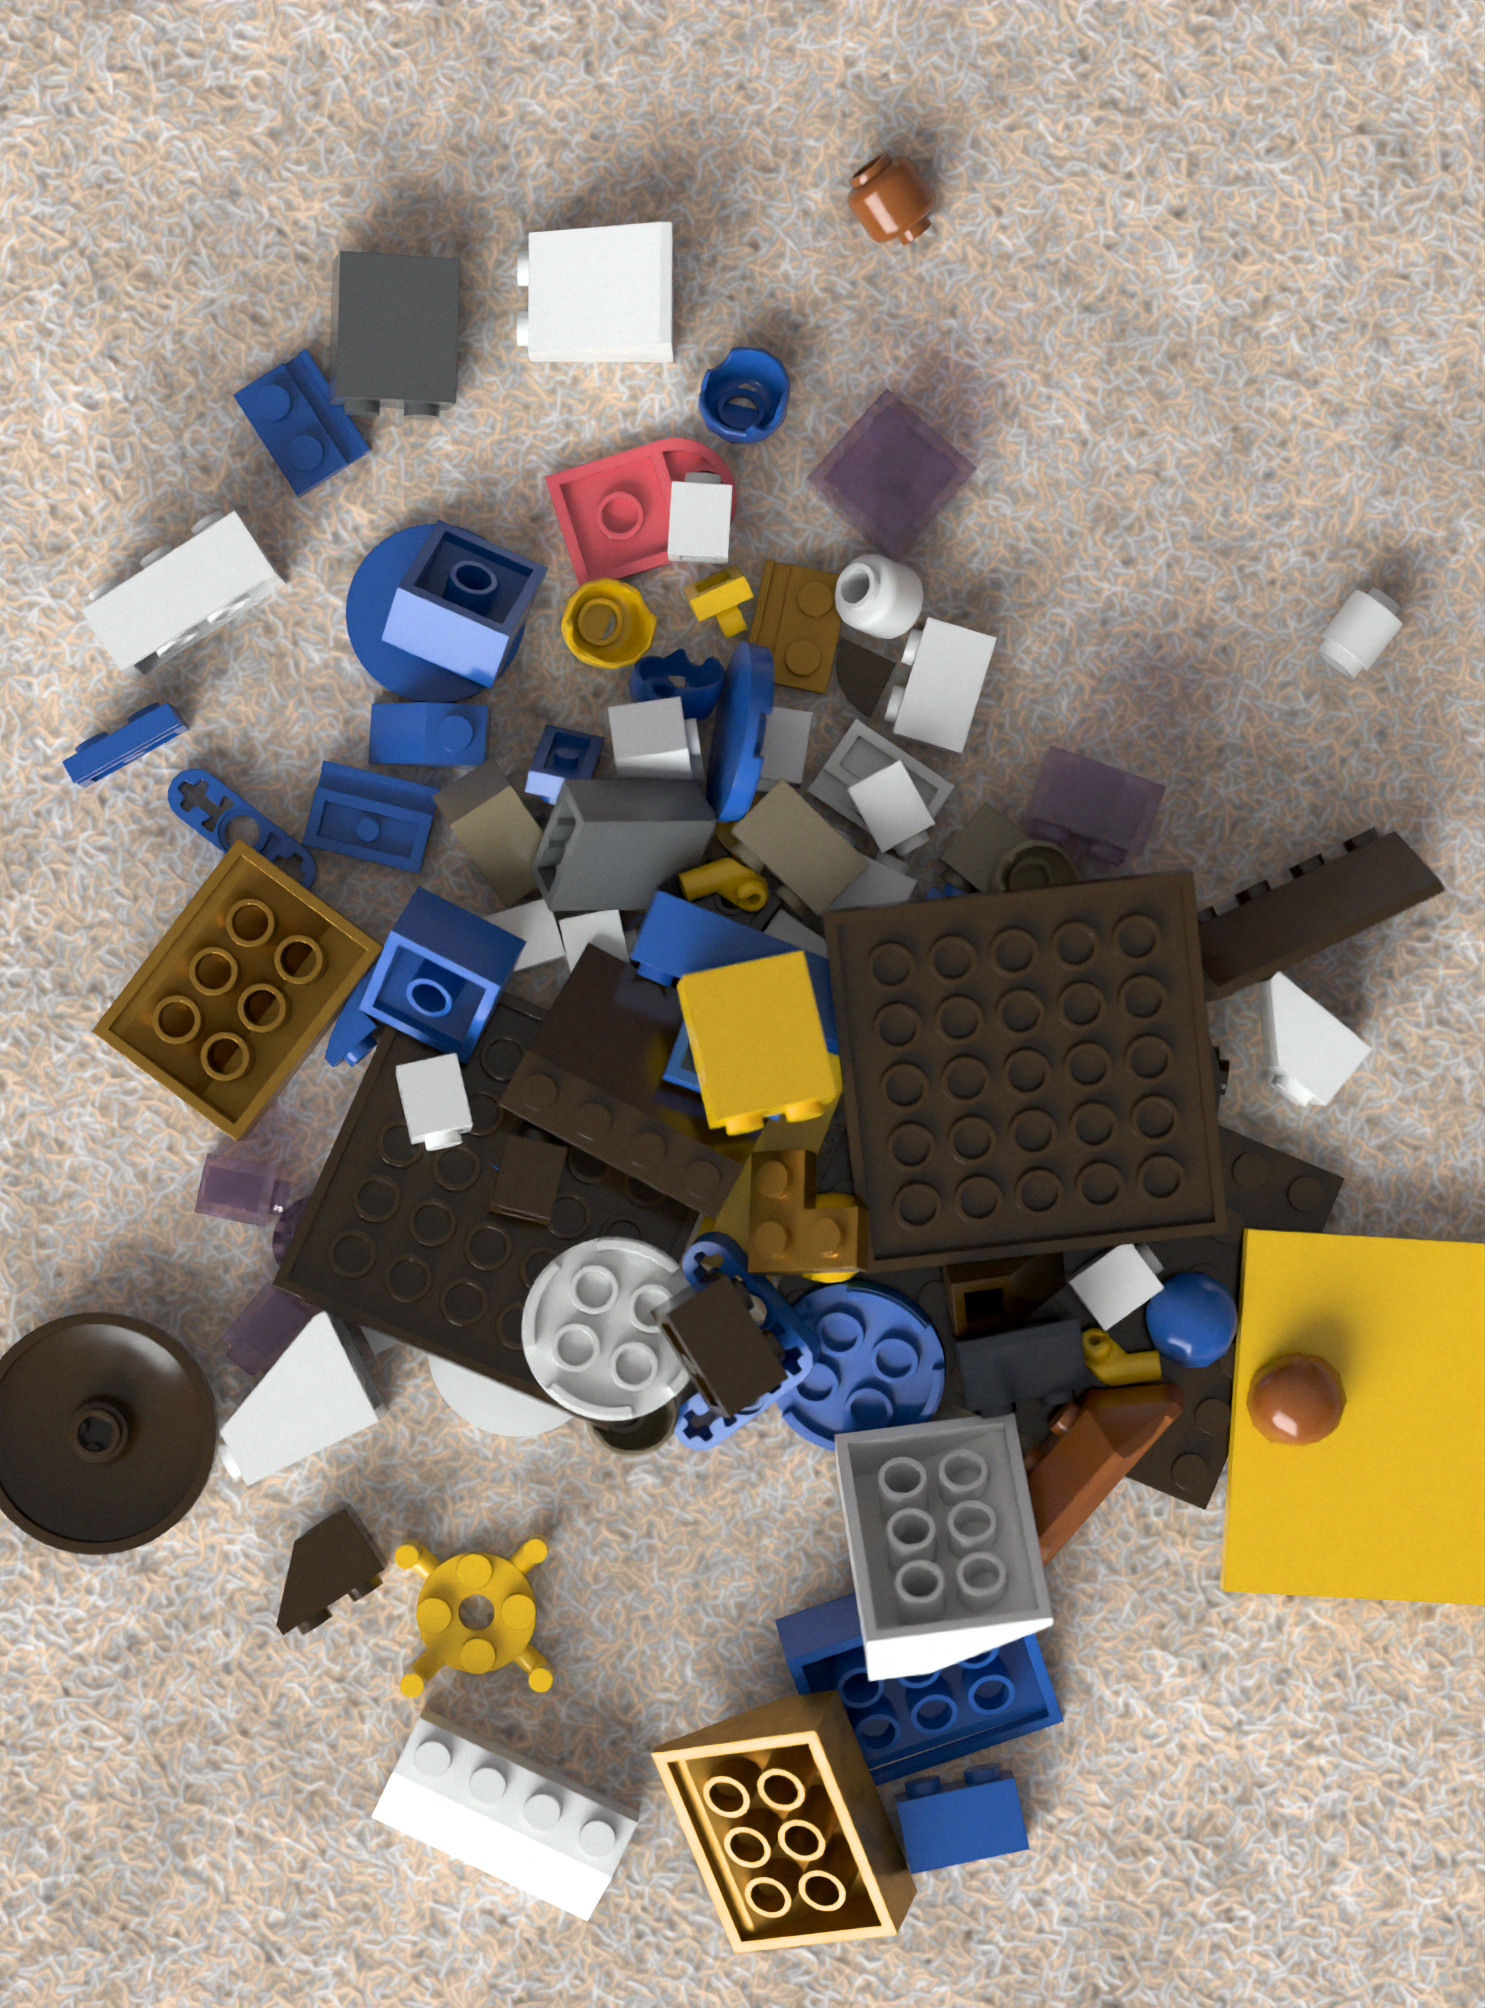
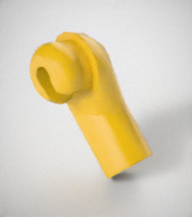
M722 858L678 874L679 884L687 902L717 893L744 911L754 912L762 909L769 899L768 884L765 878L760 873L757 875L748 866L734 858Z
M1090 1328L1081 1334L1086 1368L1105 1385L1119 1386L1162 1380L1158 1350L1127 1354L1103 1329Z

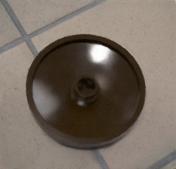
M85 1312L62 1317L36 1328L16 1342L0 1359V1509L19 1529L39 1542L58 1550L84 1555H108L138 1548L155 1540L182 1520L193 1508L209 1482L215 1465L219 1443V1419L212 1389L205 1374L188 1350L174 1337L159 1327L133 1316L112 1312Z

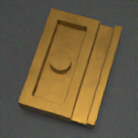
M766 559L748 642L768 647L771 651L774 663L775 685L826 695L842 621L836 610L834 598L836 584L840 577L839 574L778 563L774 560Z

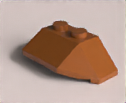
M1170 1383L1089 1390L1078 1404H1075L1073 1401L1066 1402L1059 1409L1048 1426V1429L1052 1431L1051 1435L1039 1448L1031 1444L1022 1452L1043 1569L1166 1428L1184 1410V1390L1178 1385Z

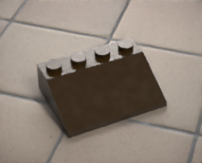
M1375 827L1360 833L1342 842L1347 852L1346 854L1325 863L1320 853L1288 868L1293 880L1274 889H1271L1267 879L1235 894L1234 896L1239 906L1221 915H1217L1213 905L1197 912L1206 1002L1224 999L1446 890L1441 880L1396 831L1379 837Z
M588 943L528 1047L498 1105L715 1220L769 1118H762L764 1127L741 1134L728 1135L726 1126L710 1129L702 1093L662 1079L684 1020L678 990L636 974L638 970L636 967Z

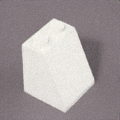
M651 222L529 233V250H518L517 253L518 286H528V310H517V345L528 346L531 362H674V234L672 222Z
M329 1310L316 1315L220 1430L225 1442L217 1447L221 1459L232 1478L241 1475L246 1486H249L379 1422L388 1414L342 1317L331 1313Z

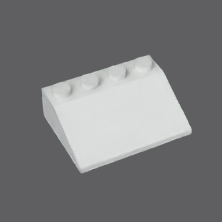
M1014 1413L988 1419L974 1416L834 1435L837 1478L869 1681L931 1673L1053 1625V1616Z

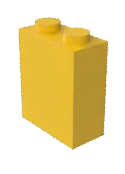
M803 950L682 976L677 989L710 1129L726 1126L727 1134L735 1135L764 1127L763 1117L786 1113L788 1122H795L824 1114L822 1105L830 1103L837 1095Z

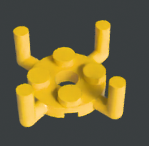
M542 1533L532 1534L509 1559L490 1552L472 1551L452 1556L441 1562L417 1539L409 1538L401 1543L394 1555L396 1564L403 1569L413 1568L426 1580L418 1597L416 1620L421 1637L428 1647L408 1668L400 1682V1690L404 1696L408 1698L418 1697L423 1692L426 1684L445 1664L460 1671L482 1674L499 1669L514 1661L529 1675V1685L534 1691L545 1692L550 1689L555 1677V1668L548 1659L529 1643L536 1625L537 1603L532 1585L526 1576L537 1563L542 1562L547 1556L550 1541L546 1535ZM471 1595H482L491 1601L495 1613L494 1619L488 1626L476 1629L469 1627L463 1622L460 1616V1605L465 1598Z

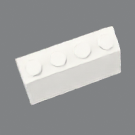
M423 1708L374 1810L372 1818L588 1921L638 1824L640 1812Z

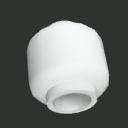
M864 554L853 559L843 569L836 584L834 598L836 610L846 624L876 638L893 639L905 634L915 624L922 611L924 592L922 582L914 570L881 554Z

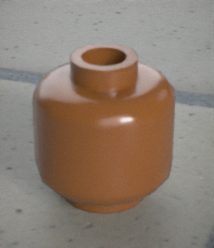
M884 152L869 161L849 179V183L853 187L847 197L849 208L874 241L885 243L898 238L903 245H906L931 226L932 223L926 215L936 203L935 193L907 156L901 155L891 158L887 152Z

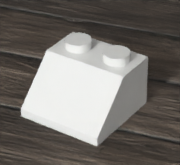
M1278 972L1257 982L1265 1067L1276 1075L1270 1085L1296 1106L1301 1104L1306 1107L1308 1103L1311 1105H1327L1373 1048L1281 972Z

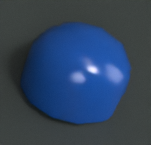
M736 347L730 350L729 355L721 364L706 371L699 394V411L707 428L732 444L760 442L772 435L785 421L791 394V381L782 361L765 349ZM747 383L757 389V391H751L738 386ZM737 398H744L751 401L756 409L729 402Z
M679 648L664 658L653 655L640 658L634 664L628 682L629 694L634 703L680 697L684 720L696 718V723L708 718L713 711L722 691L727 673L717 658L710 656L702 665H696L689 661L685 649ZM668 677H685V686L678 688Z
M1203 1272L1177 1273L1162 1282L1161 1284L1164 1289L1151 1297L1146 1310L1147 1327L1155 1350H1158V1353L1163 1358L1182 1368L1207 1367L1226 1355L1238 1328L1236 1305L1226 1286Z

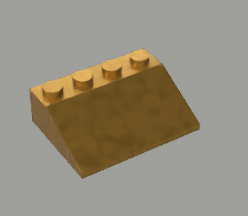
M238 838L91 1032L235 1141H244L339 1017L347 1000L360 981L378 962L384 945Z
M837 1690L782 1697L654 1748L652 1756L735 1953L898 1934L917 1893V1889Z

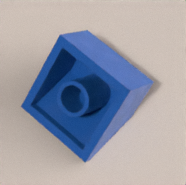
M438 520L397 588L381 640L403 649L409 654L421 657L455 672L466 679L492 688L511 655L546 576L548 567Z
M418 886L390 931L359 1010L447 1055L457 1053L458 1060L467 1064L513 975L527 941Z

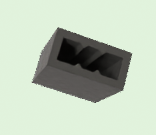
M340 251L337 254L332 266L328 404L344 405V414L351 416H379L381 407L404 409L403 417L407 419L436 420L440 418V410L448 411L456 403L460 259Z
M564 780L531 866L532 874L548 910H647L655 889L684 900L685 897L679 884L678 874L698 867L708 841L714 837L716 832L717 820L715 818V810L708 804L697 780Z

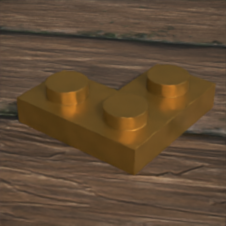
M807 1149L752 1152L748 1273L757 1276L868 1271L869 1210L858 1206L815 1209L816 1152Z

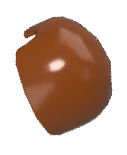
M1299 1352L1284 1355L1268 1367L1254 1374L1250 1381L1246 1406L1253 1427L1270 1442L1289 1446H1305L1321 1441L1339 1426L1347 1398L1340 1374L1324 1358Z

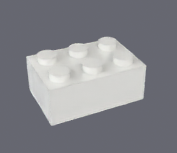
M221 510L206 516L191 528L194 534L193 538L176 549L170 543L157 548L140 561L143 567L142 571L125 582L119 576L112 578L89 594L92 603L81 610L119 670L134 681H139L287 585L248 524L235 510L226 516Z

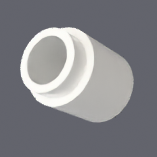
M1374 587L1367 594L1355 589L1321 633L1320 637L1323 639V642L1317 648V654L1350 679H1355L1361 670L1369 671L1403 626L1402 622L1395 616L1401 609L1400 606L1389 596Z

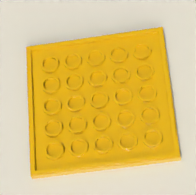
M1244 1228L1220 1576L1221 1590L1224 1592L1485 1605V1242ZM1300 1352L1324 1358L1340 1374L1347 1398L1339 1426L1321 1441L1305 1446H1289L1270 1442L1253 1427L1246 1406L1250 1381L1254 1374L1287 1354Z

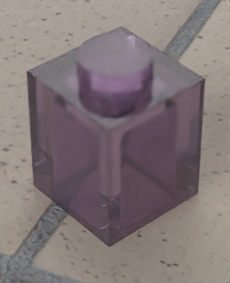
M215 1152L207 1153L194 1212L255 1226L269 1227L271 1226L273 1215L283 1217L285 1214L291 1182L281 1180L284 1167Z
M274 1280L268 1281L221 1337L222 1340L231 1346L226 1355L251 1376H255L259 1370L267 1375L316 1316L295 1297L272 1288Z

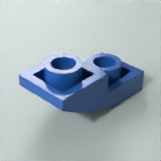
M377 963L360 981L336 1021L324 1057L332 1067H337L344 1060L351 1067H354L378 1045V1042L371 1035L381 1026L371 1015L359 1010Z

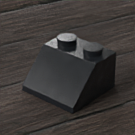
M1070 1312L1026 1320L1017 1327L951 1336L966 1408L968 1411L980 1409L982 1419L1017 1412V1401L1036 1397L1040 1398L1041 1406H1052L1074 1401L1077 1399L1075 1389L1089 1387L1079 1319Z

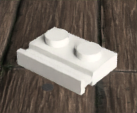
M855 719L807 791L871 834L847 790L853 785L902 760L933 818L955 785L858 719ZM908 852V853H906V854H904V855H902V856H904L905 858H907V856L910 854V852Z

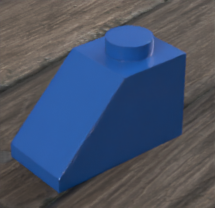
M435 702L372 704L368 764L475 769L489 759L491 710L488 705Z

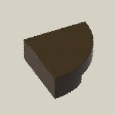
M842 638L836 657V671L840 687L851 705L864 716L871 718L896 663Z

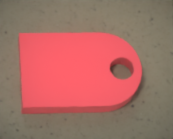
M667 438L545 476L579 586L585 582L604 577L619 581L679 562L668 561L667 554L672 481L685 482V473L721 475L722 484L732 485V523L736 510V486L731 471L724 460L714 450L698 441L686 438Z

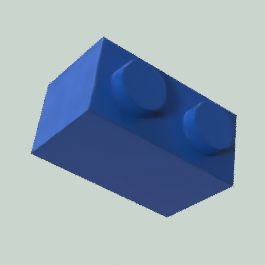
M986 1763L963 1770L965 1779L941 1784L940 1776L931 1775L915 1778L904 1783L906 1792L897 1793L894 1796L911 1874L1029 1849L1012 1770L1000 1772L998 1763Z

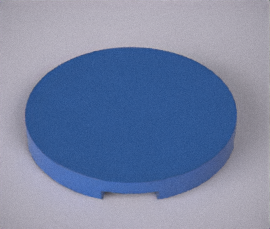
M436 524L413 526L383 540L365 557L358 567L351 582L346 603V625L349 639L362 666L379 684L389 691L416 702H459L483 692L488 687L466 679L421 657L409 654L403 649L381 640L397 588ZM457 527V528H459V529H462V530H464V531H466V532H468V533H471V534H473V535H475V536H477V537H480V538L486 540V539L483 538L482 536H480V535H478V534H476V533H474V532H472V531H470V530L464 529V528H462V527ZM526 621L511 652V655L505 663L497 680H499V678L506 672L507 668L510 666L519 650L525 630Z
M742 641L738 644L726 670L727 674L717 703L707 767V802L714 808L717 822L727 823L730 820L739 822L745 817L752 803L764 763V756H761L760 753L766 731V714L770 715L773 709L774 663L772 653L768 647L759 646L757 643Z
M865 1280L826 1283L807 1291L790 1304L793 1310L814 1333L820 1347L818 1362L808 1377L776 1401L782 1411L781 1417L794 1431L811 1443L835 1452V1434L928 1423L938 1408L944 1390L947 1361L944 1345L936 1326L918 1304L891 1287ZM797 1346L788 1350L783 1347L785 1359L780 1363L783 1365L790 1359L798 1361L802 1354L801 1350Z

